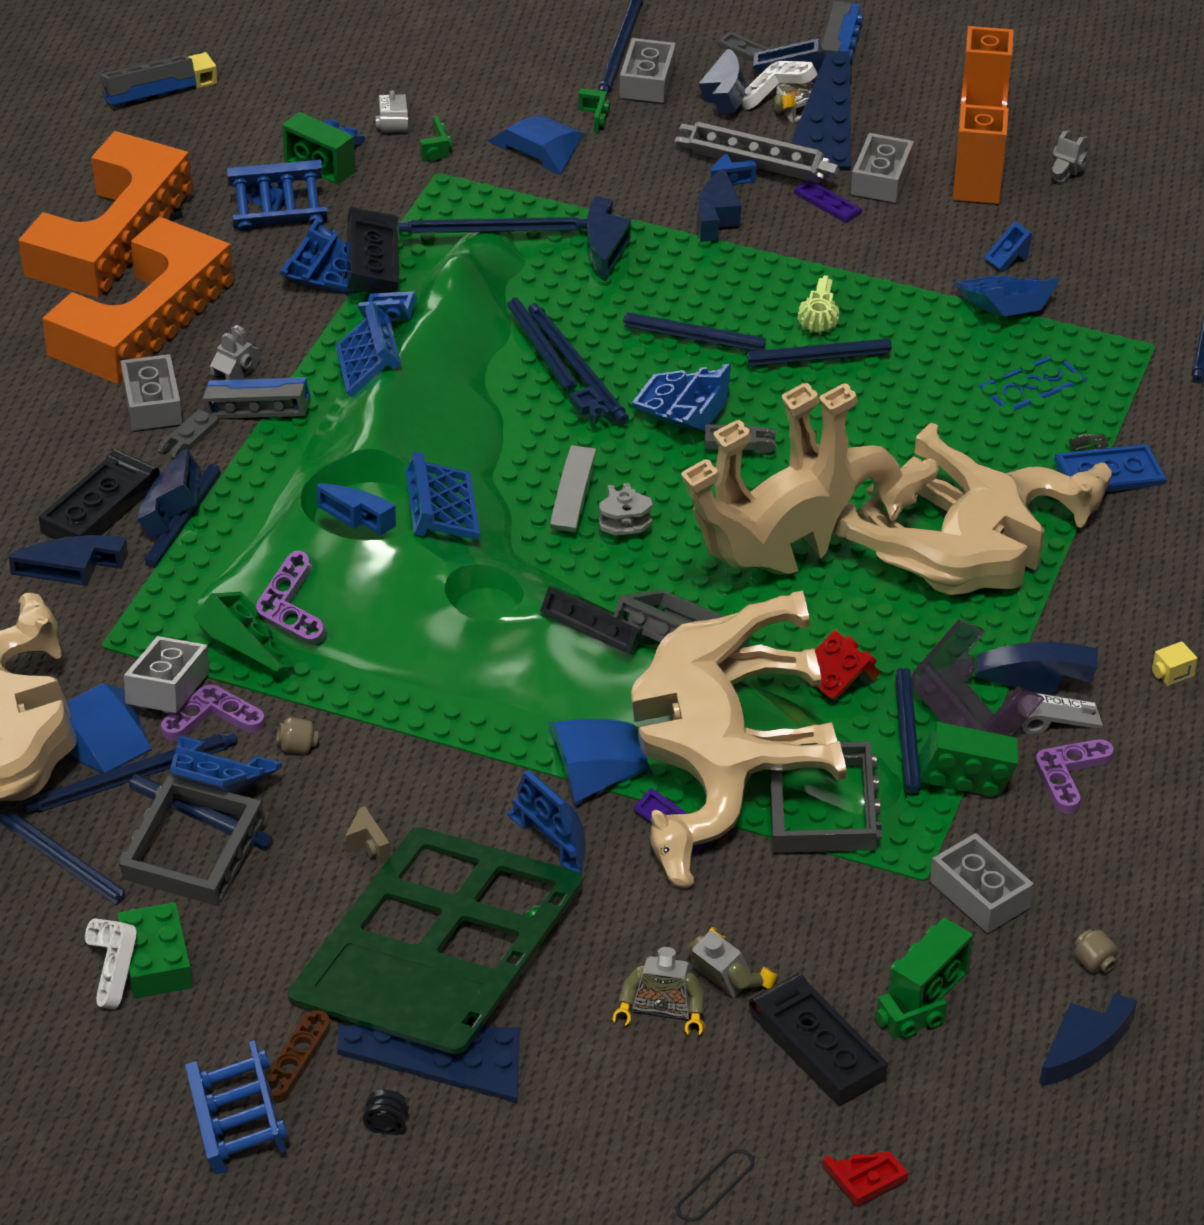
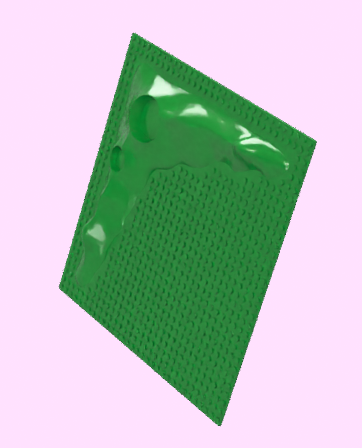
M437 173L401 222H408V220L588 218L589 209L558 202L553 199L537 197L532 194L512 191L511 189H503L489 184L453 177L444 173ZM631 219V239L606 279L599 276L591 263L587 249V229H579L578 231L415 234L398 232L399 284L396 292L414 291L417 296L410 320L390 321L401 364L395 369L387 365L352 397L347 394L336 345L364 320L358 309L359 302H368L369 296L372 294L356 291L350 293L291 376V378L306 377L311 398L306 415L261 418L102 643L103 649L137 659L157 636L208 645L209 674L205 678L568 781L558 746L554 744L548 721L610 719L634 724L638 731L639 727L672 721L674 717L673 715L638 722L634 721L631 701L632 687L635 681L650 667L659 644L637 645L635 653L628 654L540 612L549 586H555L572 595H578L614 613L621 595L662 589L723 616L739 613L749 604L765 602L779 596H789L793 592L803 591L809 613L810 626L800 628L789 621L769 624L752 634L748 647L764 645L792 652H802L803 650L813 648L816 650L835 629L844 638L849 635L859 645L858 650L861 653L865 650L877 660L874 665L881 673L873 681L862 672L835 700L830 699L817 686L812 687L805 679L798 675L764 673L747 678L733 685L742 707L745 727L758 731H774L778 729H799L832 722L837 741L871 742V754H876L877 770H873V775H878L879 792H874V798H880V815H876V821H881L882 838H877L876 850L817 852L919 881H926L931 873L932 858L939 855L966 791L921 782L919 793L909 794L906 792L895 678L896 670L898 668H908L911 671L918 756L936 722L991 732L1011 686L975 677L976 658L978 654L989 650L1030 642L1079 528L1075 523L1073 512L1059 500L1050 496H1037L1029 502L1027 508L1044 528L1040 564L1036 570L1025 566L1023 584L1014 589L981 588L969 593L949 595L936 591L923 577L885 563L876 555V551L835 534L831 535L828 550L822 558L815 553L803 537L790 544L798 568L797 572L780 575L762 568L737 569L731 567L726 561L709 555L703 534L693 515V501L686 489L687 485L681 476L684 470L705 459L710 460L712 465L716 467L719 449H705V431L681 428L659 421L634 408L632 402L653 374L684 370L686 374L697 373L702 367H707L708 371L722 369L723 364H730L731 371L727 402L710 425H728L736 420L744 422L745 426L772 428L776 431V438L774 440L776 441V448L774 452L742 451L741 478L750 492L769 477L789 467L791 440L789 437V422L782 395L803 383H808L812 390L817 392L819 398L841 384H848L851 390L855 391L858 402L846 414L845 428L848 437V448L871 445L881 446L891 453L898 462L899 467H903L912 457H917L922 461L926 460V458L914 453L916 437L928 424L934 423L938 425V435L944 443L967 455L981 466L1003 473L1027 467H1044L1060 472L1054 462L1056 453L1113 448L1154 353L1155 345L1145 341L1125 338L1120 335L1100 332L1095 329L1079 327L1074 324L1054 321L1049 318L1029 315L1028 313L999 316L983 310L967 299L937 293L932 290L904 285L840 268L837 269L820 263H812L727 241H700L698 235L645 223L640 220ZM826 275L833 282L831 293H833L835 305L838 306L839 318L836 328L831 329L830 333L822 332L820 335L818 332L810 333V330L802 329V325L798 323V312L801 302L810 298L811 291H816L819 278H823ZM512 298H518L527 311L528 307L533 303H536L545 310L547 316L618 403L625 408L626 414L629 416V420L625 424H620L617 420L613 419L610 412L608 420L603 416H598V423L594 424L590 421L589 413L582 416L569 402V394L589 386L535 321L577 382V387L573 388L571 392H567L562 387L507 307V303ZM630 312L766 338L765 350L877 339H890L892 350L886 354L749 366L747 352L752 350L625 327L623 319L625 313ZM1050 356V361L1035 367L1034 362ZM1066 360L1079 373L1071 372L1063 365V362ZM1017 369L1022 370L1021 373L1004 379L1005 374ZM1058 369L1062 371V378L1059 381H1048L1042 375L1044 370L1046 377L1056 378L1059 376ZM1035 375L1040 377L1042 381L1027 379L1026 376ZM1082 375L1087 379V381L1082 382ZM991 380L997 381V383L984 385L982 389L978 387L979 385ZM1068 382L1075 384L1073 387H1064L1061 392L1046 398L1037 396ZM1007 384H1015L1023 388V394L1021 395L1018 388L1009 387L1006 389L1007 393L1005 395L1003 388ZM1028 384L1030 386H1037V389H1028L1026 388V385ZM996 395L1006 405L999 406L990 396ZM819 399L818 405L809 413L810 426L816 434L815 441L820 445L823 418L822 405ZM1030 399V405L1014 411L1013 405ZM571 445L595 448L597 450L588 495L585 497L577 532L555 530L550 527L560 480ZM414 451L423 453L425 462L470 472L480 529L478 540L427 529L425 536L414 534L405 473ZM938 466L935 479L946 481L964 491L960 484ZM430 473L435 478L438 477L434 473ZM454 478L459 483L463 482V480ZM873 479L863 481L848 501L856 506L857 513L860 507L872 497L866 491L874 484ZM442 482L448 488L451 487L446 482ZM324 483L350 487L391 502L396 506V527L381 536L364 525L353 529L317 507L316 485ZM630 483L631 489H635L636 493L651 498L653 508L650 510L652 525L641 533L613 535L602 531L599 526V503L608 497L607 485H614L616 491H621L623 484ZM713 485L711 490L714 498H716V488ZM433 486L430 487V488H432L434 491H436L437 493L440 492V491L437 490L435 487H433ZM456 492V494L460 496L462 499L465 498L459 492ZM918 495L916 503L902 509L895 521L905 528L941 532L947 511L933 504L927 498ZM445 497L447 501H449L450 503H454L448 497ZM433 502L437 507L442 508L437 502ZM881 502L884 511L888 514L887 508ZM461 507L458 508V509H459L460 511H462L464 514L467 513V512H466L465 510H463ZM449 512L446 513V514H448L450 517H452L453 519L456 518V517L453 516L451 513H449ZM438 517L434 519V521L443 522ZM461 523L463 527L469 528L464 523ZM294 551H303L311 560L312 569L290 604L319 618L326 628L325 639L318 644L312 645L265 621L261 617L259 619L263 626H269L273 633L270 635V638L281 644L295 666L292 670L277 672L204 633L200 629V624L193 617L211 593L241 591L256 607L258 599L287 556ZM303 561L294 563L295 567H302L304 565ZM288 580L280 582L278 590L281 592L288 590L291 582ZM273 604L271 606H265L266 611L268 609L273 610L275 608ZM659 605L658 609L665 611L666 607ZM294 613L289 614L285 618V624H294L298 619V615ZM304 623L303 627L308 630L309 634L318 632L317 627L311 629ZM648 757L649 770L621 784L616 782L604 788L606 792L640 801L647 791L653 788L687 814L699 811L703 808L707 799L703 786L690 772ZM846 766L847 778L839 781L823 768L806 767L782 770L784 831L866 829L862 766ZM764 769L752 773L745 786L740 816L733 828L773 839L770 770Z

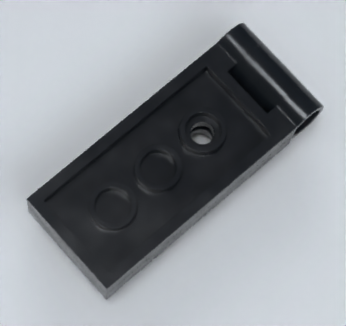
M350 207L347 219V289L372 294L397 291L399 284L398 216Z
M114 449L104 461L39 516L40 532L54 539L101 535L148 493L149 487L160 476L159 468L118 449Z
M797 973L749 999L750 1011L757 1020L761 1021V1026L838 1106L887 1078L888 1062L808 983L801 973Z

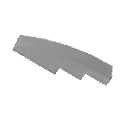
M571 445L550 522L551 529L577 532L585 497L588 495L597 452L595 448Z

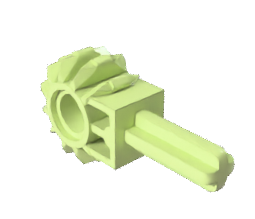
M826 275L823 278H819L816 291H811L810 298L801 302L798 312V323L802 325V329L810 330V333L818 332L820 335L822 332L830 333L831 329L836 328L839 318L838 306L835 305L833 293H831L833 282Z

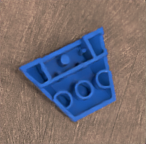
M539 115L513 124L489 139L488 142L504 150L513 147L541 160L542 167L561 175L573 151L576 150L582 140L584 133L552 118Z
M317 216L308 229L305 239L292 258L289 257L280 270L279 275L292 282L312 288L337 293H352L354 290L347 289V244L338 238V233L335 230L330 231L323 226V220Z
M986 276L957 281L955 285L965 298L983 310L999 316H1010L1041 310L1057 286L1058 278L1038 280V277L1018 280V277Z
M723 364L722 369L708 371L707 367H702L697 373L686 374L684 370L653 374L633 400V407L659 421L681 428L705 431V425L712 423L727 402L731 366L730 364Z
M102 683L67 701L72 716L70 720L77 740L75 747L68 755L76 758L78 762L100 773H105L152 751L135 705L125 704V689Z
M610 719L548 721L554 744L558 746L568 777V787L575 806L583 803V798L594 793L599 795L604 792V788L616 782L621 784L650 769L647 757L641 751L638 731L634 724Z
M179 735L170 773L176 779L238 794L249 790L281 769L282 762L256 756L245 764L204 753L205 742Z
M527 770L523 773L518 785V796L512 800L513 809L507 813V816L523 830L533 825L560 849V864L582 875L586 852V837L578 814L537 775Z

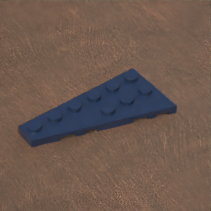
M827 51L790 144L822 152L824 157L830 159V163L838 165L840 170H851L850 51Z
M339 1025L337 1055L369 1064H381L399 1072L403 1070L417 1074V1077L462 1089L465 1087L476 1090L483 1095L505 1098L508 1102L515 1104L518 1102L519 1027H482L464 1052L451 1054L365 1026Z

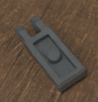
M198 409L169 436L164 437L159 444L158 452L165 454L173 447L171 457L175 459L183 450L188 449L190 451L220 424L219 417Z
M705 425V449H719L713 434L726 425ZM745 426L750 429L751 441L743 450H758L760 453L774 452L776 448V441H774L776 431L772 428Z

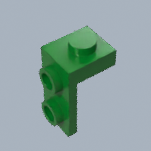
M580 88L578 93V110L595 112L594 134H599L600 127H605L606 114H609L610 111L607 91Z
M433 116V133L435 137L420 140V158L422 162L449 158V150H452L451 137L446 135L445 124L440 122L438 116Z
M888 993L878 997L875 1019L881 1028H886L893 1040L902 1036L908 1038L921 1029L927 1027L935 1028L941 1025L946 1020L948 1004L942 999L903 1014Z

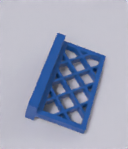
M373 302L365 307L367 317L336 345L346 392L351 397L387 365L395 369L401 364L390 318Z
M414 451L405 472L414 534L425 536L427 529L478 540L480 529L470 472L425 462L424 454ZM430 473H434L438 477L435 478ZM454 478L463 480V482L459 483ZM442 482H446L451 487L448 488ZM433 486V487H435L437 490H439L440 492L437 493L436 491H434V490H433L432 488H430V487ZM456 492H459L465 498L462 499L460 496L456 494ZM445 497H448L454 503H450L445 499ZM433 502H437L442 508L437 507ZM461 507V508H462L463 510H465L467 513L464 514V513H463L462 511H460L458 508ZM449 512V513H451L453 516H455L456 518L453 519L452 517H450V516H449L448 514H446V513ZM438 517L443 522L434 521V519ZM461 523H464L469 528L463 527Z

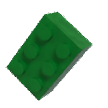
M301 112L282 124L285 162L321 160L322 178L336 185L341 184L355 173L353 135Z
M936 722L918 756L921 782L990 797L1001 796L1018 766L1017 738Z
M176 902L117 912L118 922L131 924L136 928V940L128 969L133 999L192 989L190 963Z
M944 917L936 926L932 925L927 930L925 937L919 942H914L909 948L908 953L901 960L897 959L893 963L889 972L891 981L887 993H889L903 1014L940 1001L969 972L973 942L972 933Z

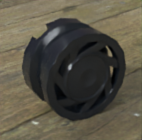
M386 1089L370 1093L363 1114V1123L366 1128L373 1133L398 1135L405 1128L406 1117L409 1112V1103L405 1102L406 1097L398 1092Z

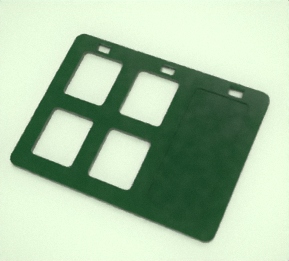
M419 827L412 829L287 991L288 999L292 1004L311 1010H320L327 1013V1015L451 1054L462 1053L471 1044L583 885L582 875L574 870L427 828ZM426 849L478 864L460 889L454 894L401 879L420 853ZM500 871L554 885L532 916H524L477 902L484 890ZM556 896L563 898L558 906L552 904ZM389 898L441 913L418 944L406 943L363 930L381 904ZM463 921H469L518 936L500 963L494 968L440 953L442 947ZM514 955L521 957L516 965L509 963ZM470 1016L477 1018L472 1027L465 1024Z

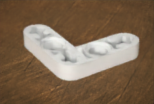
M775 62L767 67L746 88L740 105L744 110L751 109L779 83H807L817 76V71L812 62Z
M95 918L87 925L85 932L86 943L108 948L96 997L99 1007L115 1010L121 1002L136 940V928L134 925Z

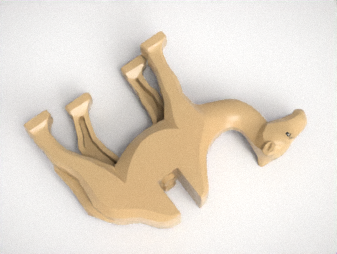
M803 383L782 395L789 422V437L791 440L789 467L769 477L753 491L750 492L746 488L741 478L742 451L751 441L750 429L745 427L744 422L736 420L714 432L715 441L719 445L716 467L712 465L710 460L705 459L681 473L682 479L687 485L686 489L693 501V515L699 524L709 555L726 561L731 567L737 569L762 568L780 575L797 572L798 568L790 544L803 537L815 553L822 558L828 550L831 535L840 513L863 481L873 479L874 484L867 489L866 493L876 496L887 508L890 520L894 521L902 509L916 503L921 489L936 478L938 464L932 458L910 467H899L898 462L891 453L881 446L871 445L848 448V437L845 428L846 414L858 402L855 391L851 390V387L846 383L826 392L820 398L808 383ZM819 399L822 405L823 418L820 445L815 441L816 434L810 426L809 413L818 405ZM713 485L716 488V498H714L711 490Z
M930 423L917 435L914 453L926 459H934L938 466L945 470L964 489L963 491L946 481L934 479L919 492L918 495L927 498L933 504L947 511L941 532L905 528L895 520L891 521L889 515L884 511L881 501L877 497L872 496L860 507L858 513L856 506L848 502L840 513L832 534L876 551V555L885 563L921 576L936 591L949 595L969 593L981 588L1014 589L1023 584L1025 566L1036 570L1040 564L1044 528L1027 508L1029 502L1037 496L1053 497L1073 512L1077 527L1082 528L1087 522L1089 515L1101 505L1105 491L1111 481L1112 470L1105 463L1101 462L1095 464L1090 470L1078 472L1071 477L1044 467H1027L1009 473L999 472L981 466L967 455L949 447L940 439L938 425ZM912 457L903 467L913 466L922 462V460Z
M803 591L793 592L789 596H779L765 602L749 604L739 613L725 617L681 624L673 632L667 634L660 642L650 667L635 681L632 687L631 701L635 722L673 715L674 717L672 721L638 728L642 753L648 758L662 761L690 772L701 783L707 795L703 808L694 813L665 815L657 809L652 811L651 845L668 880L675 887L689 889L694 884V877L690 873L693 846L720 838L735 826L742 809L745 786L752 773L764 769L793 770L807 767L823 768L830 772L838 781L847 778V769L840 741L836 740L832 722L799 729H778L774 731H758L746 728L742 707L733 685L747 678L764 673L798 675L805 679L812 687L821 685V674L814 648L803 650L802 652L774 649L764 645L738 648L757 630L769 624L789 621L800 628L809 627L810 618Z
M25 593L19 598L20 615L17 624L0 631V801H22L37 794L47 783L55 764L68 754L77 743L76 734L70 720L72 716L57 679L50 676L18 675L5 670V663L9 658L25 651H44L52 658H61L57 621L39 594Z

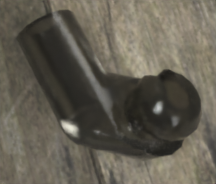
M1086 433L1069 439V445L1073 451L1093 444L1095 445V450L1109 447L1106 441L1108 438L1103 434Z

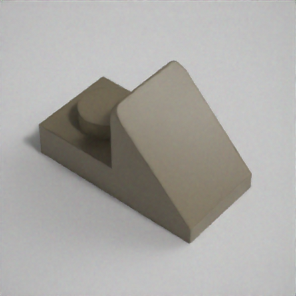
M363 806L359 808L346 834V852L348 854L365 847L370 857L375 856L379 864L386 863L390 858V843L369 811Z

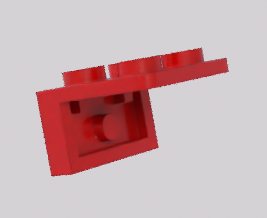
M835 629L815 650L821 674V685L817 687L832 700L837 699L862 672L873 681L881 673L874 665L877 660L865 650L861 653L858 650L859 645L849 635L844 638Z

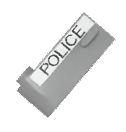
M390 91V95H379L380 116H376V130L381 129V134L408 133L406 94L395 95L394 91Z
M1024 693L1015 702L1022 729L1026 734L1042 733L1049 727L1051 722L1089 728H1101L1103 726L1095 702L1039 693Z

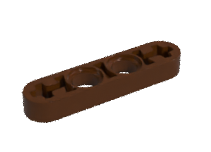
M320 1010L308 1012L267 1073L271 1089H275L279 1079H281V1089H276L272 1092L275 1104L281 1103L289 1097L328 1035L330 1020L327 1013ZM317 1022H321V1024L316 1025L313 1034H311V1024L315 1025ZM299 1043L311 1045L309 1049L303 1051L295 1048ZM286 1064L297 1066V1069L292 1072H285L281 1068Z

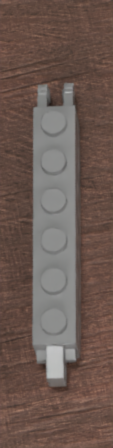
M701 122L695 123V126L682 124L679 128L680 131L691 135L690 139L678 136L674 141L681 147L691 149L693 153L720 159L725 153H728L732 163L754 160L757 169L820 183L824 177L837 179L840 172L838 165L830 163V159L825 158L823 153L816 149Z

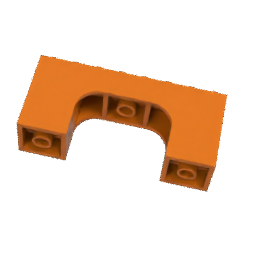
M968 26L953 200L999 204L1007 137V97L1012 60L1013 29Z
M114 131L91 157L96 195L116 201L101 217L87 222L71 221L42 212L18 240L24 276L96 298H100L104 292H108L111 284L133 262L131 241L159 216L168 220L174 209L179 208L181 202L192 192L193 181L191 179L189 152Z
M159 216L131 241L134 278L150 285L136 298L121 305H105L74 292L70 293L42 318L47 355L116 384L121 383L120 360L149 357L154 352H158L162 344L169 338L172 339L183 325H188L194 315L204 310L205 305L211 300H215L225 287L231 286L234 276L232 274V255L229 243Z

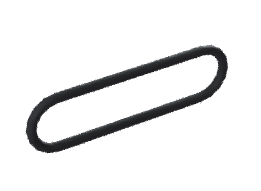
M735 1149L728 1152L678 1201L675 1209L677 1215L689 1222L698 1221L703 1218L753 1168V1156L743 1149ZM743 1153L749 1157V1166L699 1216L688 1218L680 1212L682 1203L731 1155Z

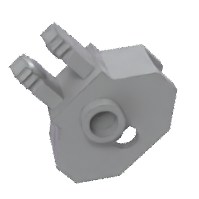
M1063 131L1052 154V158H1054L1052 174L1053 181L1056 184H1065L1071 174L1076 176L1078 172H1082L1086 168L1090 155L1088 137H1079L1077 142L1072 141L1073 133L1071 131Z
M235 325L231 329V334L225 333L222 336L221 344L217 347V353L210 365V374L215 376L225 374L226 380L243 379L256 368L261 358L260 349L247 342L244 328L240 325Z
M630 483L623 484L621 491H616L614 485H607L608 497L599 503V526L602 531L613 535L641 533L652 525L650 510L653 508L650 497L636 493L635 489H631Z

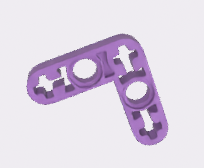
M294 551L287 556L258 599L256 609L265 621L309 644H318L326 636V628L322 621L290 604L312 569V563L308 555L303 551ZM301 561H303L304 563L302 567L294 566L295 562L300 563ZM290 581L291 586L288 590L283 592L278 590L280 582ZM266 605H274L275 608L273 610H265ZM294 613L298 615V619L294 624H285V618L289 614ZM304 623L311 629L317 627L318 632L309 634L308 630L303 627Z
M205 685L191 695L177 713H170L161 722V731L165 739L176 741L179 735L186 736L212 713L245 732L255 733L263 729L265 719L263 711L216 685ZM227 707L238 708L235 712L225 711ZM188 711H197V712H199V713H198L197 715H195V716H187V715H186V713H187Z
M1097 739L1047 748L1037 753L1035 767L1058 811L1066 814L1074 813L1080 805V794L1068 771L1108 764L1112 760L1114 750L1110 742ZM1077 755L1081 759L1074 761L1070 760L1067 756ZM1045 760H1048L1050 763H1053L1052 769H1050L1049 763ZM1060 779L1064 781V784L1056 785L1051 780ZM1063 793H1065L1067 800H1063Z

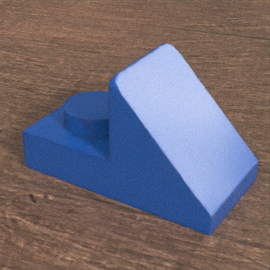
M725 153L710 168V178L718 171L725 170L732 185L756 182V163L754 160L732 163L728 153Z
M1015 221L984 258L1001 272H1004L1017 256L1023 261L1027 260L1033 234Z

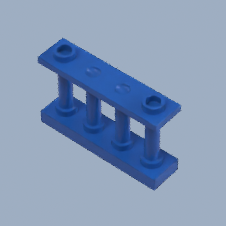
M321 160L227 168L228 187L234 186L236 188L239 215H233V228L245 231L252 229L254 226L298 222L313 224L317 216L321 220H327V207H319L316 180L322 178ZM293 181H306L310 208L295 209ZM270 183H283L285 211L272 212L269 191ZM257 184L260 187L263 212L248 214L245 186Z
M255 1040L249 1042L252 1058L208 1073L207 1070L202 1072L197 1061L185 1064L206 1156L215 1175L228 1172L225 1160L230 1158L229 1155L273 1139L281 1153L287 1152L284 1139L289 1137L284 1121H279L266 1071L267 1068L271 1067L266 1051H260ZM256 1069L258 1081L215 1096L213 1093L209 1094L208 1089L213 1088L212 1084ZM262 1092L264 1104L219 1119V1117L215 1118L214 1112L218 1111V1107ZM268 1116L270 1128L227 1143L220 1141L219 1136L224 1135V1131Z

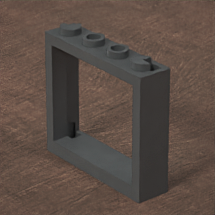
M662 589L621 595L614 615L644 628L643 635L659 642L681 624L725 617ZM659 605L666 607L665 611L659 610ZM751 636L747 638L738 648L748 647Z
M840 742L845 765L862 766L866 829L784 831L782 770H770L773 853L876 850L877 838H882L881 821H876V815H880V798H874V792H879L878 775H873V770H877L876 754H871V742Z
M168 776L163 786L157 789L151 808L146 809L140 828L134 831L128 850L123 852L120 857L119 867H121L124 880L219 907L265 819L262 802ZM174 799L241 817L208 880L141 862Z

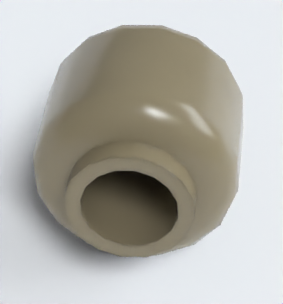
M288 717L284 723H279L276 744L280 745L283 752L306 755L311 747H316L318 731H314L313 723L310 720Z
M1087 930L1076 940L1075 957L1089 972L1096 974L1103 971L1107 973L1116 966L1118 946L1103 931Z

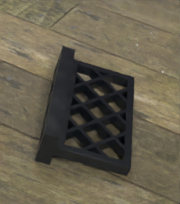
M555 586L548 587L540 612L628 654H634L637 645L660 644L659 641L643 635L644 628L614 615V612L578 595L567 593Z

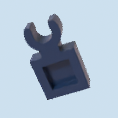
M592 386L569 394V402L582 416L589 413L592 423H598V416H603L606 420L609 419V409L604 406V399Z

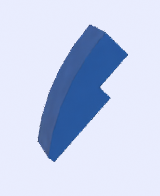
M324 483L316 485L317 507L353 529L364 525L381 536L396 527V506L391 502L350 487Z

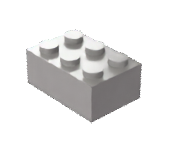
M632 38L620 74V98L664 103L675 68L676 43Z
M869 133L852 171L851 195L896 203L912 165L914 141Z
M170 354L120 360L123 388L132 431L182 424L180 398Z
M157 636L124 674L125 704L135 705L139 708L162 710L165 713H177L209 674L208 645Z
M975 833L932 858L930 882L985 932L993 931L1031 908L1034 883L978 834Z

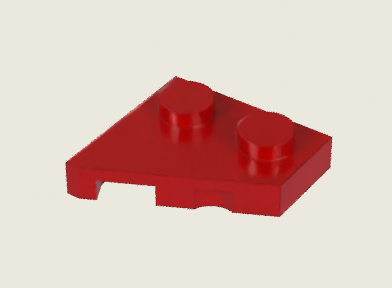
M879 1152L873 1155L852 1154L850 1160L833 1161L832 1156H826L822 1161V1167L856 1207L908 1181L907 1170L891 1152Z

